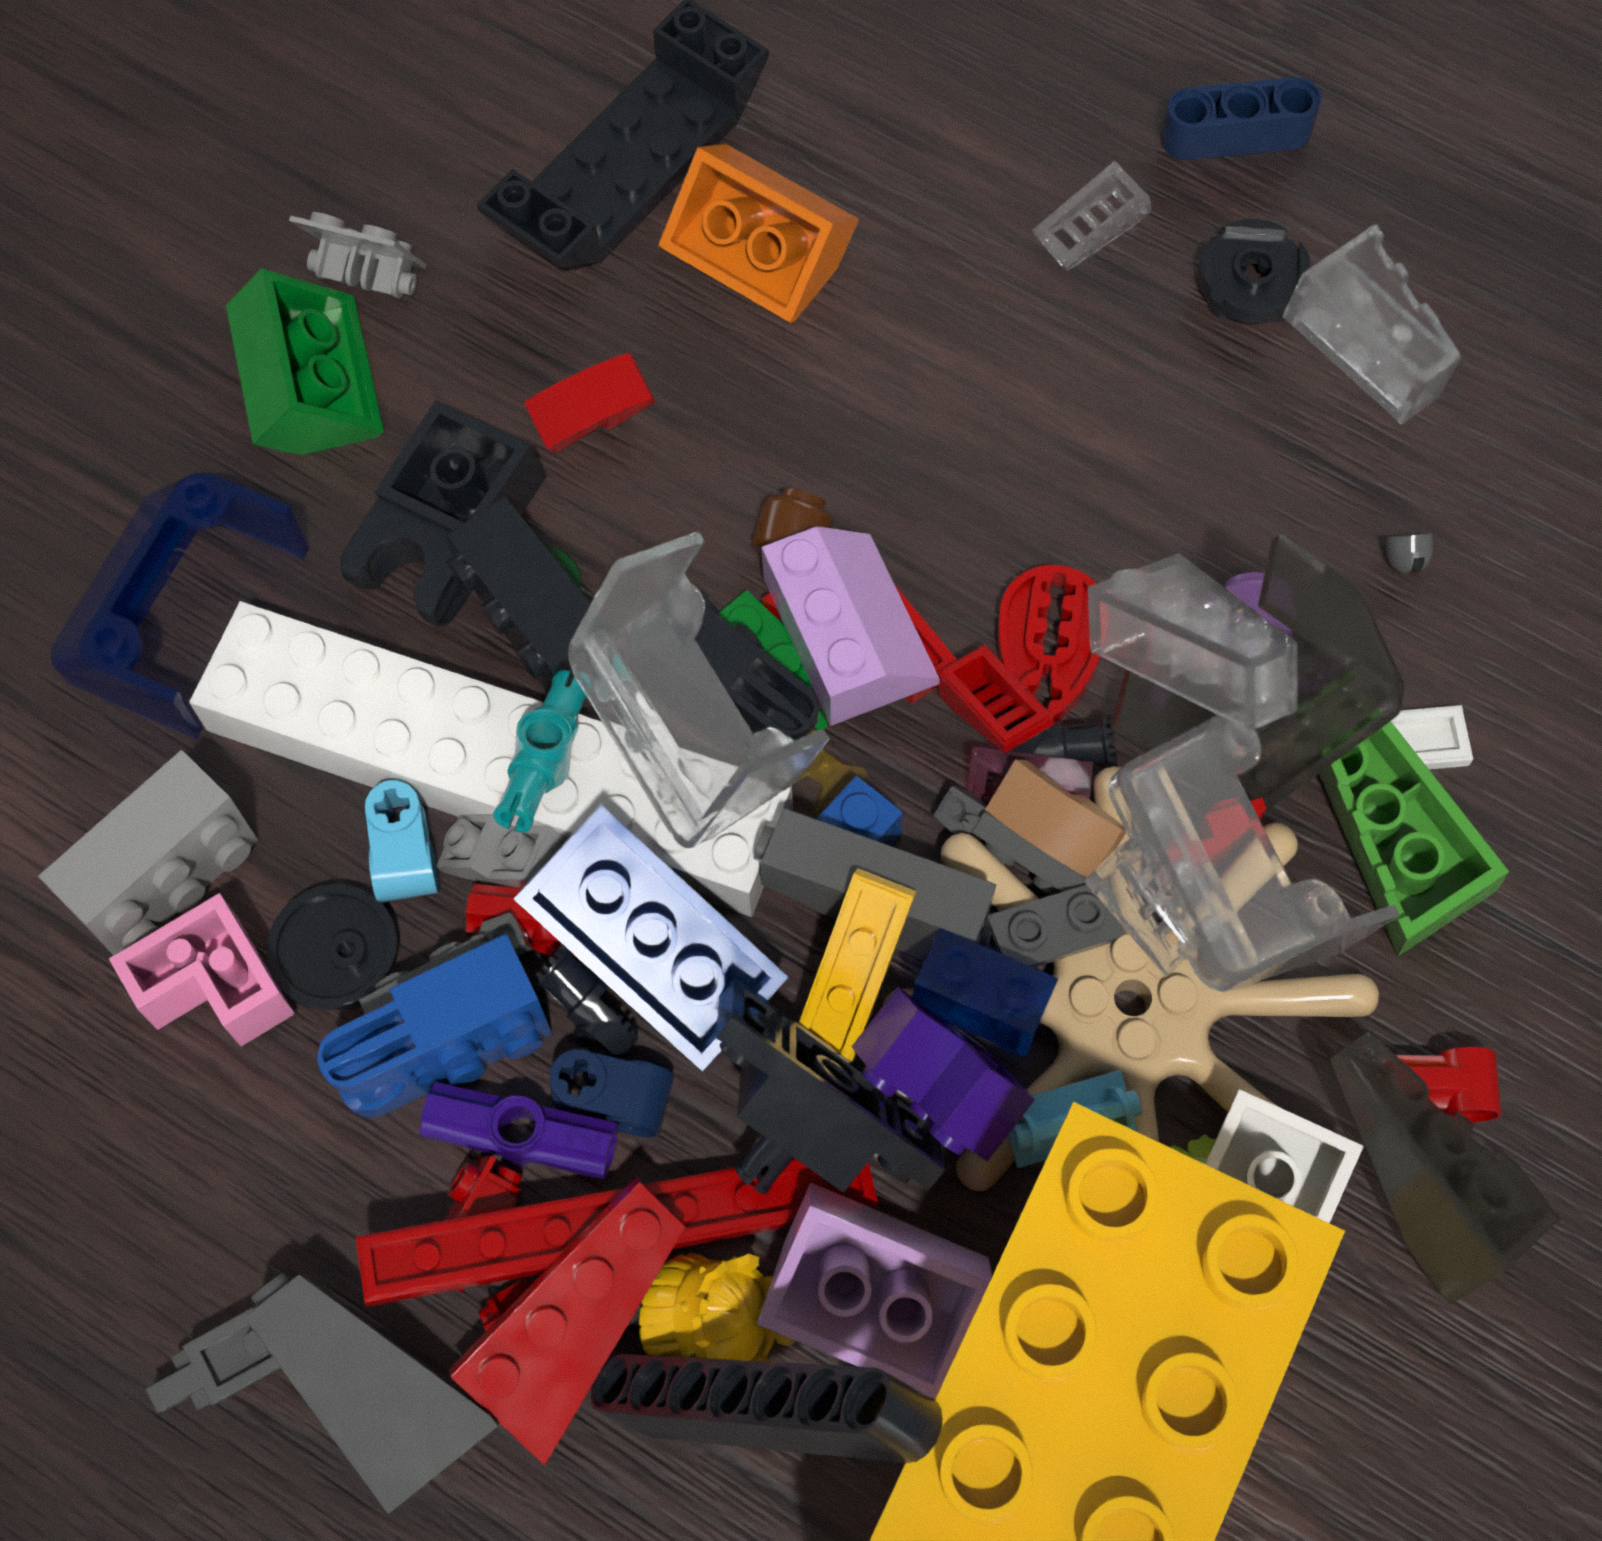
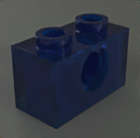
M940 928L915 980L912 997L952 1025L1027 1057L1051 1003L1058 978Z

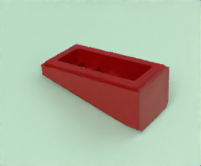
M985 644L937 671L940 679L938 684L940 698L952 711L1003 753H1007L1054 725V717ZM983 685L987 686V688L973 695L972 692ZM997 695L1000 696L999 699L986 706L983 705L984 702ZM1009 706L1014 707L1013 710L997 719L993 716ZM1023 716L1027 718V720L1008 731L1004 728Z

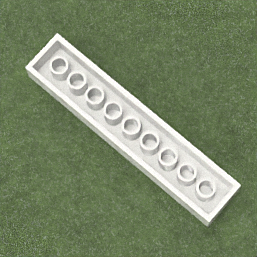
M241 601L189 702L203 726L209 732L373 788L387 780H400L409 784L416 791L420 804L457 817L461 814H493L510 780L507 770L515 754L517 724L523 715L538 707H542L544 702ZM578 714L576 719L578 731L571 745L568 777L563 784L548 793H544L534 816L532 826H550L565 836L564 844L601 804L704 900L752 917L764 888L761 885V862L754 860L755 849L766 825L776 827L783 808L793 811L792 785ZM515 815L511 826L516 825L519 816Z

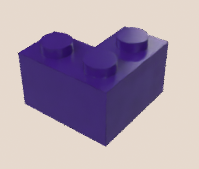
M899 987L896 988L852 1046L867 1066L862 1072L864 1078L889 1097H893L896 1091L899 1090L912 1100L908 1104L909 1107L923 1120L932 1125L929 1132L941 1144L958 1155L967 1148L985 1161H988L1035 1101L987 1048Z

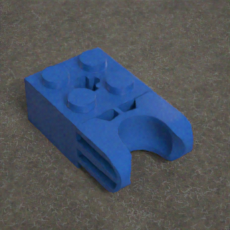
M506 933L390 988L389 990L394 1001L328 1033L321 1041L317 1061L324 1078L331 1086L339 1090L341 1098L348 1109L364 1118H375L426 1095L432 1089L434 1082L461 1087L480 1078L486 1072V1066L506 1056L510 1060L525 1057L539 1049L543 1044L542 1039L552 1035L539 1000Z

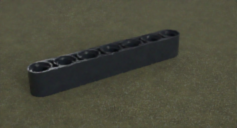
M619 1354L606 1361L591 1389V1404L594 1409L649 1438L898 1463H913L925 1457L935 1446L941 1433L943 1422L942 1410L937 1401L884 1370L875 1367Z

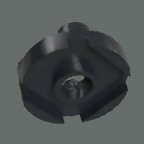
M1244 219L1227 225L1224 233L1216 236L1214 239L1212 236L1205 244L1199 264V286L1207 298L1209 311L1216 317L1231 318L1244 323L1282 322L1289 319L1294 312V308L1302 300L1311 275L1310 257L1303 244L1300 242L1299 247H1297L1294 241L1286 237L1288 230L1271 221ZM1248 264H1257L1259 272L1268 275L1255 279L1246 276L1243 272L1246 271Z

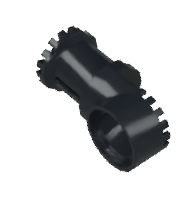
M1111 714L1102 715L1101 720L1098 722L1066 726L1063 725L1061 720L1054 721L1053 726L1007 753H1003L998 748L1001 762H1007V765L1011 766L1015 759L1028 760L1030 763L1035 762L1036 764L1042 761L1056 760L1058 774L1068 773L1069 767L1106 763L1108 767H1118L1115 745L1109 746V744H1115L1114 737L1108 738L1109 736H1114ZM1023 716L1004 728L1008 731L1027 720V718Z
M561 943L552 955L547 958L550 965L548 966L543 962L529 979L532 987L537 988L541 986L568 1010L566 1018L576 1026L574 1033L588 1051L622 1059L638 1040L635 1029L631 1028L628 1031L627 1029L631 1024L626 1021L622 1025L620 1021L624 1017L620 1014L617 1016L614 1009L608 1008L599 999L608 985L601 978L597 979L570 954L571 951Z

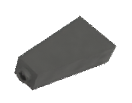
M783 808L776 827L769 825L764 827L754 853V860L761 862V885L837 920L851 879L857 868L917 891L896 949L953 976L966 980L981 939L987 915H989L997 884Z
M282 1273L251 1296V1300L257 1307L244 1316V1319L388 1514L498 1427L499 1423L480 1404L306 1276L298 1275L289 1281L285 1274Z

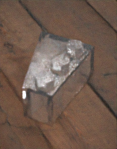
M1374 224L1302 273L1282 317L1402 425L1438 399L1462 356L1428 303H1418L1406 284L1410 275L1402 263L1394 264L1381 245L1384 235L1378 225Z

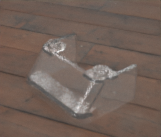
M699 531L616 560L568 647L570 666L577 682L673 839L684 848H692L714 838L795 784L830 740L824 729L795 741L774 727L765 728L755 734L752 733L694 640L702 626L705 603L701 592L695 585L689 582L685 572L704 543V539Z
M1288 697L1218 714L1130 760L1111 777L1109 782L1110 799L1195 974L1206 986L1216 991H1231L1340 954L1400 916L1394 904L1350 918L1339 895L1326 883L1308 879L1292 884L1237 775L1247 772L1259 761L1261 743L1258 735L1293 708Z

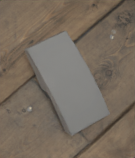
M461 814L445 835L444 849L436 868L444 873L476 882L522 889L562 846L565 836L550 826H532L529 831L520 833L515 832V826H510L508 830L498 825L494 820L493 814Z

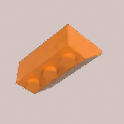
M727 144L697 147L658 246L782 319L792 323L797 320L839 267L859 219Z

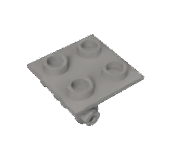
M312 212L310 220L290 215V222L320 241L319 249H312L307 258V269L315 272L318 279H326L345 284L346 281L347 286L356 287L360 281L363 290H373L395 298H401L404 294L411 296L414 293L417 278L415 274L410 273L411 268L414 266L426 269L427 264L411 253L412 245L395 239L396 233L372 225H364L362 233L344 227L343 220L319 212Z

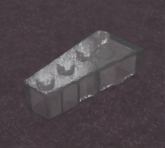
M1178 553L1138 569L1117 571L1112 574L1111 579L1088 587L1090 652L1250 731L1298 711V643Z

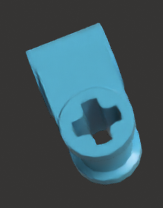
M387 780L377 784L369 792L365 800V814L370 844L369 868L376 900L383 903L439 893L438 870L430 840L428 818L423 806L420 804L416 791L409 784L400 780ZM403 806L404 810L400 811V821L390 823L389 819L393 818L394 814L393 808Z

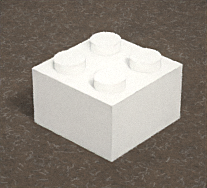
M1238 1089L1205 1164L1330 1223L1364 1146Z

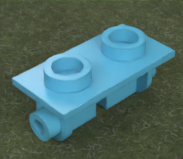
M1117 1070L1033 1095L1032 1097L1035 1101L1011 1130L1008 1137L1016 1166L1021 1168L1047 1160L1073 1102L1138 1132L1134 1117L1142 1115V1106L1134 1090L1127 1092L1122 1072Z

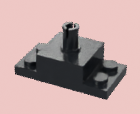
M736 978L732 980L719 998L716 1038L721 1041L719 1046L722 1052L730 1060L743 1068L740 1072L737 1117L763 1135L743 1161H740L735 1167L738 1176L748 1186L756 1178L758 1182L754 1186V1190L767 1194L771 1190L773 1183L793 1158H795L844 1193L870 1159L877 1153L878 1162L893 1177L904 1183H907L912 1178L929 1191L945 1171L940 1142L929 1132L932 1125L918 1116L909 1107L907 1101L897 1094L889 1097L878 1090L862 1075L864 1070Z

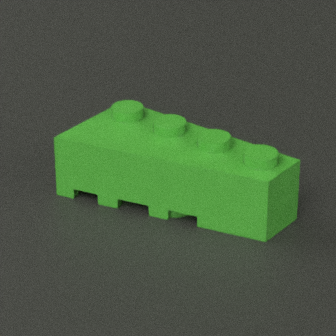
M1358 679L1307 711L1302 730L1303 739L1398 957L1496 892L1508 875L1509 870Z

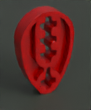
M1043 565L1027 570L1016 577L1007 587L1002 597L997 632L999 660L1034 697H1036L1038 689H1040L1042 676L1049 677L1048 690H1050L1049 697L1051 701L1046 709L1054 717V721L1062 720L1079 703L1091 684L1101 661L1110 623V608L1103 590L1091 577L1075 568L1063 565ZM1052 586L1063 587L1064 598L1060 611L1061 623L1056 640L1058 648L1055 655L1049 656L1044 654L1043 643L1048 625L1046 618L1048 617L1051 603L1050 592Z

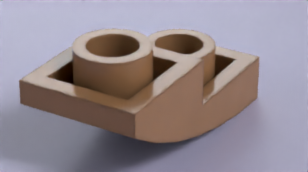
M1015 759L985 809L989 814L1029 843L1090 880L1098 879L1128 831L1126 827L1084 795L1069 793L1028 760Z

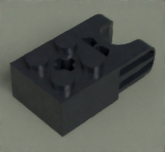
M435 400L375 490L378 497L346 545L340 559L341 572L344 579L358 588L376 589L397 567L411 562L424 563L423 574L415 587L413 595L417 610L423 620L435 626L448 625L457 615L473 588L471 587L467 591L463 589L448 568L446 561L452 556L446 535L504 496L520 516L522 515L546 477L531 444Z
M672 580L624 630L634 680L720 749L728 741H731L772 775L787 781L799 779L807 775L817 764L819 759V738L814 727L818 722V700L815 693L805 683L763 652L761 642L749 629L739 624L732 627L719 617L714 604L701 592L691 590L688 593Z

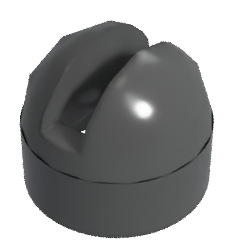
M1432 533L1385 536L1386 555L1389 564L1400 573L1407 574L1411 570L1418 573L1424 570L1431 562L1433 555Z

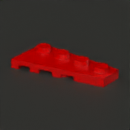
M636 1177L449 1369L450 1377L545 1465L684 1231L685 1225Z

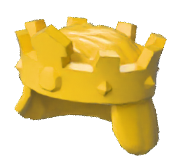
M688 1253L687 1256L681 1254L673 1259L671 1258L663 1264L641 1302L643 1306L639 1308L640 1341L648 1356L773 1362L767 1358V1355L775 1340H777V1344L792 1346L796 1340L757 1324L772 1276L765 1277L756 1269L759 1266V1257L751 1254H746L739 1258L734 1256L730 1260H712L695 1253Z

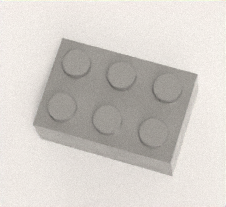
M180 750L38 877L114 956L163 927L176 914L185 913L196 906L204 896L205 888L223 872L232 871L246 860L250 854L251 847L258 839L231 797L183 750Z

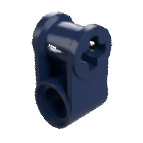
M580 1049L567 1051L554 1061L550 1069L549 1083L551 1086V1097L558 1110L618 1123L619 1132L632 1136L657 1138L660 1135L674 1080V1074L671 1071L648 1062L622 1060ZM577 1074L587 1075L588 1086H583L580 1095L569 1094L568 1083H573Z

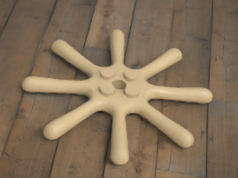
M1115 766L1098 772L1094 778L1093 790L1095 804L1128 829L1103 869L1104 883L1123 926V936L1113 943L1053 961V974L1049 981L1042 987L1031 990L902 989L957 1028L1024 1022L1042 1023L1049 1027L1057 1036L1059 1044L1058 1055L1053 1064L1026 1089L1031 1096L1121 1070L1127 1092L1134 1090L1141 1102L1142 1115L1134 1117L1138 1133L1159 1142L1154 1103L1155 1091L1160 1082L1170 1076L1181 1075L1194 1080L1227 1112L1238 1089L1275 1105L1222 1062L1212 1051L1208 1040L1209 1031L1212 1025L1220 1018L1230 1015L1363 1017L1370 1015L1376 1009L1379 1002V992L1376 984L1371 978L1362 974L1226 983L1211 977L1205 970L1201 958L1206 944L1297 852L1298 842L1296 836L1284 824L1269 823L1263 826L1182 923L1171 928L1156 927L1149 923L1142 915L1139 906L1135 781L1127 770ZM966 833L955 834L943 844L940 856L944 866L997 884L991 905L998 911L1039 899L972 835ZM894 991L887 995L883 1002V1005L886 1003V1001L889 999V997L893 994ZM1121 991H1132L1138 994L1145 1003L1146 1012L1140 1016L1125 1015L1117 1008L1114 995ZM1007 1136L988 1161H985L969 1149H966L960 1155L956 1162V1172L958 1178L966 1187L975 1191H986L993 1187L1015 1161L1009 1137Z

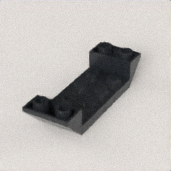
M683 0L653 30L656 59L534 180L531 181L512 169L477 203L478 211L560 268L602 263L686 177L697 147L717 145L738 124L769 57V50L693 0Z

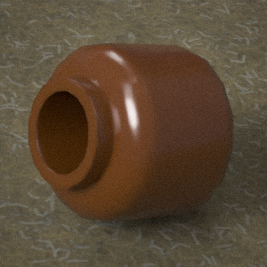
M783 487L781 494L766 497L751 539L753 548L762 554L763 546L813 527L832 529V515L823 509L826 501L811 493L789 487Z

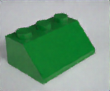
M261 268L226 304L253 445L297 455H305L378 438L384 430L354 295Z

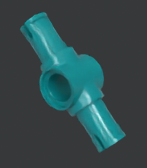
M560 670L555 673L552 686L543 706L523 715L519 720L516 729L515 754L507 770L510 780L499 804L496 805L493 812L494 820L503 828L509 830L515 815H517L519 818L515 825V832L524 833L529 831L533 825L534 816L544 793H548L560 786L567 779L571 745L578 731L576 719L584 700L588 697L591 690L590 683L584 676L576 673L570 687H566L570 678V671Z

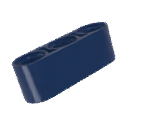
M1298 77L1180 89L1172 94L1168 101L1161 134V144L1170 156L1181 160L1301 148L1308 143L1312 136L1322 102V94L1312 81Z

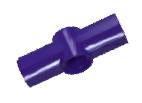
M434 1082L432 1089L427 1093L423 1106L419 1134L424 1139L502 1156L506 1161L515 1165L534 1163L605 1180L615 1154L619 1126L615 1122L540 1106L534 1100L525 1096L512 1095L504 1098ZM528 1118L535 1122V1130L526 1141L510 1143L504 1140V1132L507 1126L514 1120Z

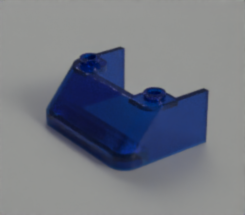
M210 473L191 474L150 492L138 507L53 643L51 661L55 669L70 685L197 739L203 729L180 692L132 672L143 651V640L137 629L198 530L222 524L301 558H305L309 547L291 507Z

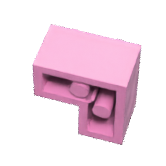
M220 893L109 958L136 1008L157 1030L208 1000L223 1027L242 1047L295 1014L238 917Z

